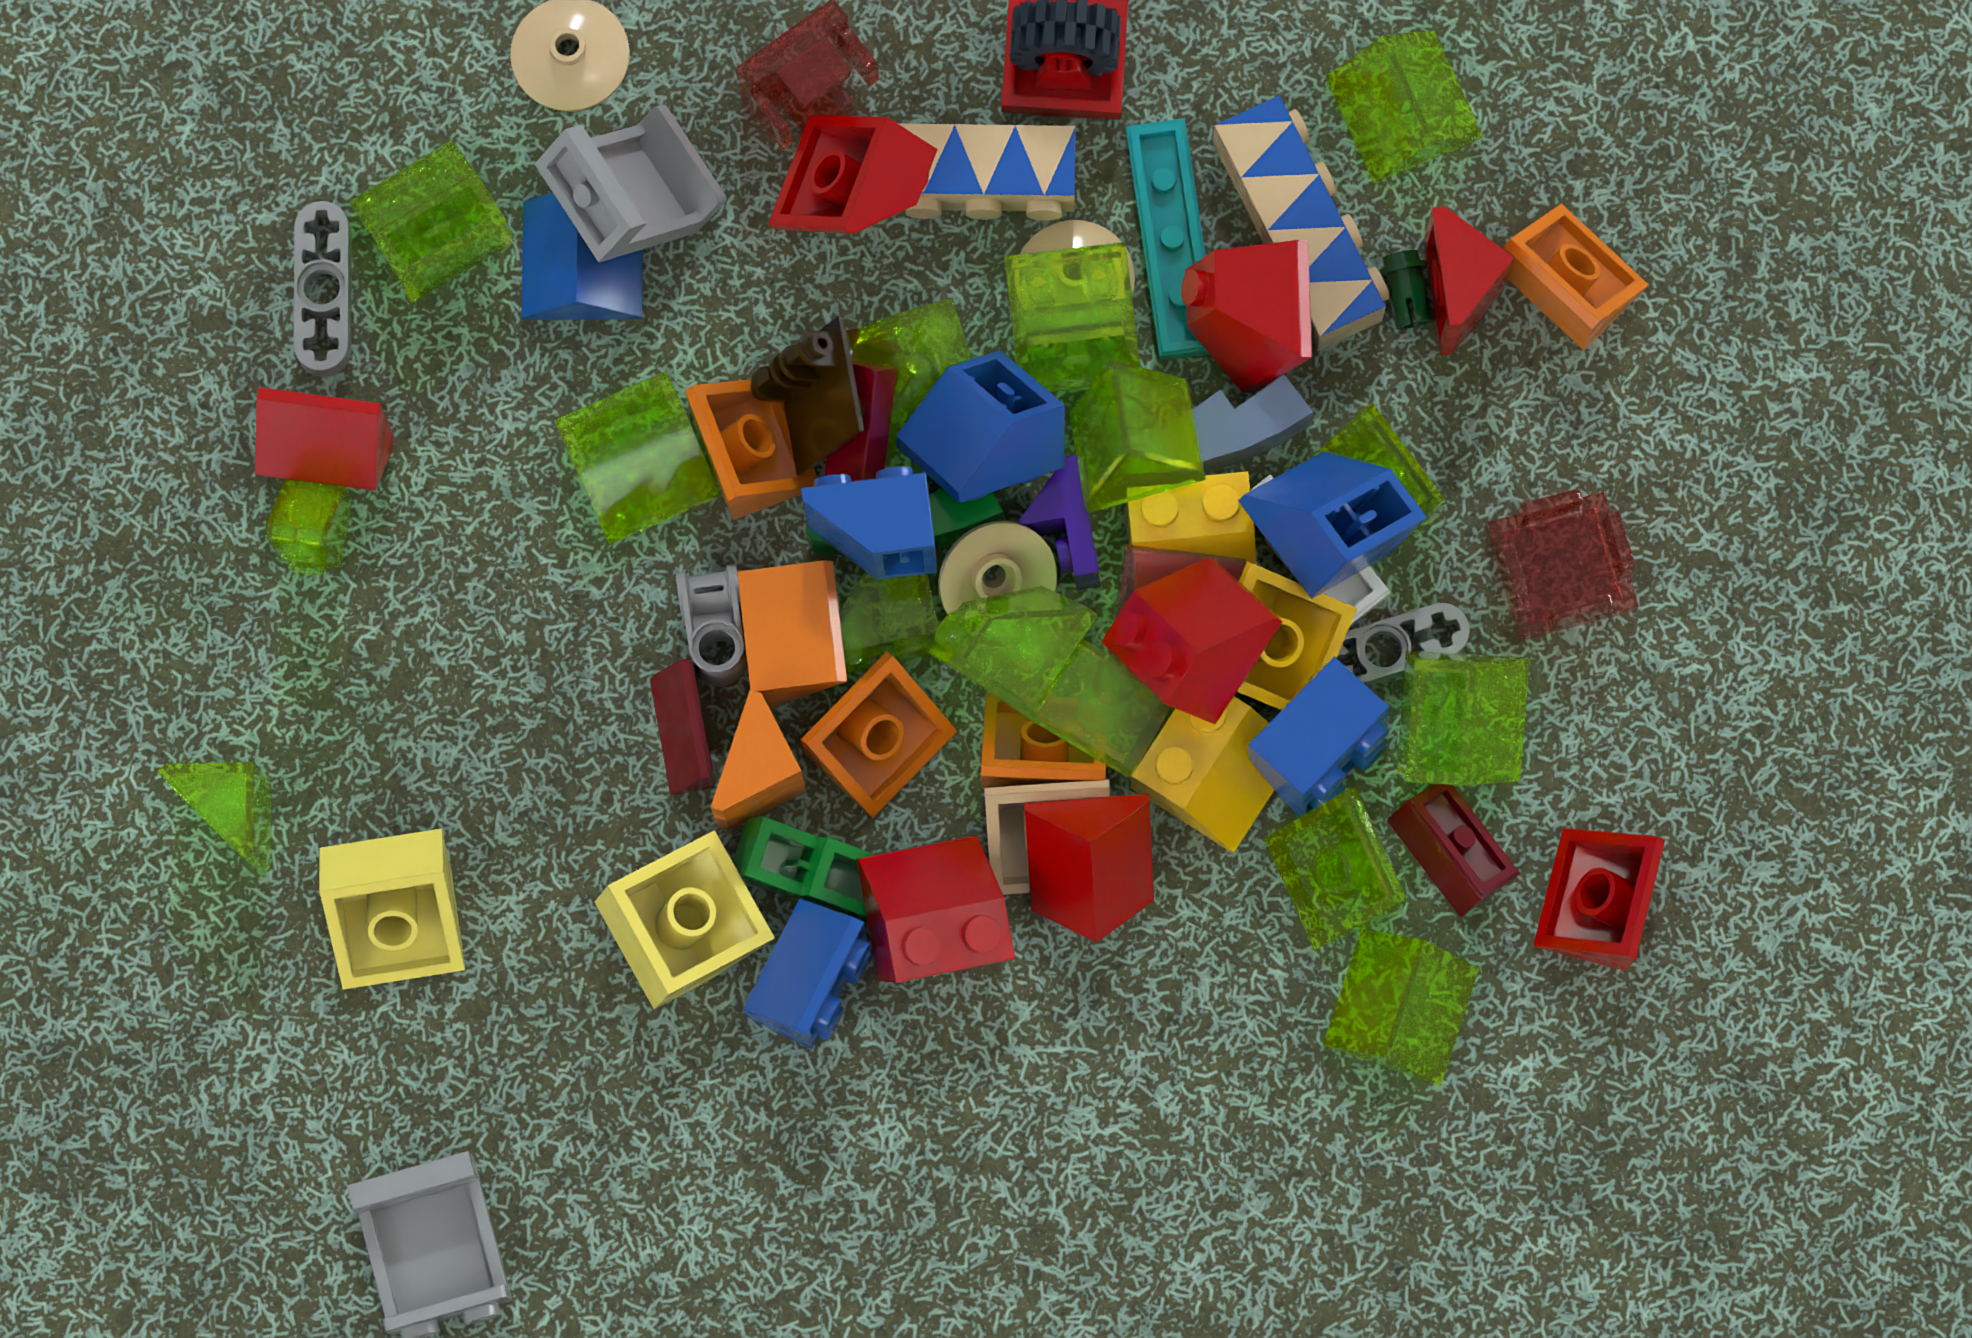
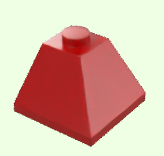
M810 115L768 225L776 230L855 234L917 205L921 192L927 185L929 171L938 149L888 117Z
M1291 240L1214 250L1185 269V276L1181 285V298L1186 305L1187 328L1241 392L1254 393L1312 358L1308 241Z

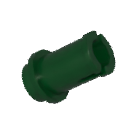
M1405 250L1383 257L1384 268L1379 272L1382 278L1387 279L1396 318V329L1414 328L1410 303H1413L1416 321L1419 322L1420 326L1434 322L1435 319L1431 313L1422 272L1427 268V263L1425 260L1419 259L1418 250Z

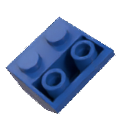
M1001 350L947 367L896 435V447L958 503L967 500H977L983 498L988 493L1018 483L1031 482L1041 475L1065 468V405Z
M1325 451L1244 494L1238 500L1311 599L1390 555L1427 518L1390 468Z
M892 467L876 472V479L851 482L849 475H828L815 479L813 481L814 487L801 488L808 528L874 579L881 580L937 573L926 473L913 474V469L910 467Z
M1333 657L1248 745L1249 760L1291 811L1302 821L1313 810L1323 815L1344 793L1346 788L1341 783L1356 766L1363 772L1367 770L1387 748L1388 744L1384 739L1389 733L1387 729L1389 706L1337 658Z
M799 899L743 1007L745 1016L811 1050L818 1037L828 1041L834 1033L844 1011V1007L840 1006L842 999L839 996L846 982L856 986L862 978L872 956V952L868 951L870 943L867 942L868 938L864 922L846 914Z

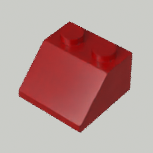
M1208 557L1134 590L1101 642L1164 704L1216 724L1283 621L1218 561Z
M977 836L856 858L878 981L898 983L1015 959L1005 899Z

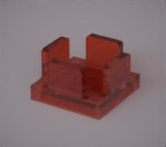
M829 0L735 69L742 105L756 122L760 120L782 149H785L793 143L791 128L776 109L777 107L784 109L803 134L810 115L844 116L853 110L854 101L841 85L842 82L850 77V68L843 60L844 58H847L869 87L879 80L878 63L850 28L846 13L835 0Z
M1574 489L1522 503L1518 513L1515 515L1487 522L1486 529L1519 642L1637 611L1639 604L1631 580V576L1636 568L1620 512L1619 510L1611 512L1605 491L1582 497L1580 489Z

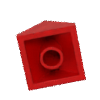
M1441 206L1432 208L1423 241L1440 356L1452 355L1503 291L1514 257L1448 208Z
M258 388L256 402L255 475L376 491L391 455L394 435L381 403Z
M1148 794L1024 803L1032 911L1097 943L1154 902Z
M1563 828L1533 946L1627 971L1636 960L1665 839L1650 835Z

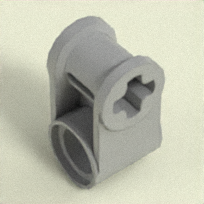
M736 563L727 565L723 572L688 577L685 571L676 572L683 626H686L689 652L696 674L703 682L717 687H725L735 683L743 676L747 667ZM716 642L728 643L735 649L732 658L721 665H711L702 659L705 649Z

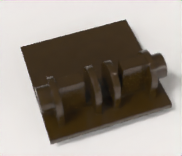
M837 316L819 331L804 333L799 338L797 345L786 347L781 353L772 358L770 366L760 367L753 373L751 378V392L755 398L761 401L784 403L797 475L805 474L864 431V409L857 393L852 365L853 349L847 338L844 316Z

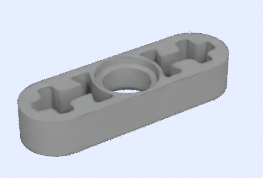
M317 201L308 204L299 212L294 225L293 345L300 364L307 372L319 377H328L343 370L351 357L352 229L345 213L339 206L327 201ZM327 217L332 227L339 228L338 233H331L327 238L330 259L340 257L339 263L319 259L318 242L314 234L308 233V229L318 227L319 218ZM307 257L317 259L306 263ZM322 274L334 276L340 283V290L333 301L327 304H316L307 298V286L314 277ZM340 314L339 321L327 319L328 337L333 344L338 345V349L329 350L327 360L318 361L314 352L307 350V345H314L318 342V324L315 319L305 322L306 315H311L316 318L326 319Z
M1448 603L1432 604L1349 630L1337 659H1346L1349 652L1344 645L1354 643L1355 660L1359 669L1364 673V675L1357 676V678L1366 686L1374 685L1456 658L1463 651L1470 633L1469 623L1465 614L1456 606ZM1441 618L1444 626L1455 625L1457 632L1451 635L1449 647L1442 648L1437 639H1431L1419 643L1417 650L1422 655L1421 657L1411 658V642L1408 634L1402 627L1412 625L1413 637H1416L1431 630L1432 619ZM1378 635H1386L1393 638L1400 647L1401 654L1399 660L1389 667H1378L1372 664L1365 653V645L1371 638ZM1353 664L1345 666L1353 673Z

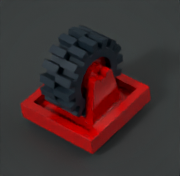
M1009 0L1001 112L1121 120L1129 0Z

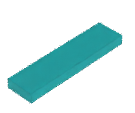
M1185 118L1126 126L1125 133L1159 361L1208 355L1209 352L1187 328L1186 305L1181 298V285L1185 276V269L1206 256Z

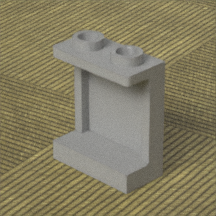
M664 104L653 107L641 122L635 126L590 138L582 125L567 128L534 164L598 262L692 235L698 232L726 202L725 193L668 107Z
M469 1151L347 1185L352 1209L359 1216L385 1319H382L385 1332L390 1335L402 1333L403 1338H427L440 1333L438 1322L458 1316L463 1317L465 1325L483 1322L501 1315L500 1304L513 1301L475 1158Z

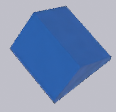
M553 192L524 201L522 320L643 319V249L598 262Z

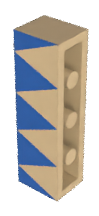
M1279 95L1215 124L1213 144L1263 244L1291 240L1308 241L1311 340L1316 350L1319 351L1382 322L1386 308L1384 301L1389 300L1390 297L1378 269L1375 266L1367 269L1357 250L1363 247V242L1354 220L1349 214L1340 216L1331 198L1337 192L1329 170L1322 161L1314 164L1305 146L1306 143L1310 142V136L1300 113L1296 109L1288 112Z
M898 123L938 149L929 171L927 185L921 192L917 205L906 209L905 214L907 216L918 219H932L940 217L942 210H966L967 217L990 220L1001 217L1002 211H1026V216L1030 219L1047 221L1061 218L1062 212H1074L1076 126Z

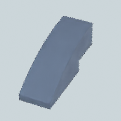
M1285 374L1237 408H1234L1223 392L1219 390L1123 458L1121 474L1127 482H1143L1201 475L1232 466L1275 448L1308 428L1311 424L1313 411Z

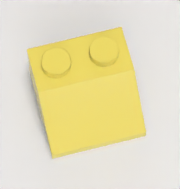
M442 828L320 848L319 892L343 990L465 970L453 877Z
M715 830L609 884L595 900L598 910L653 1009L706 983L775 939Z

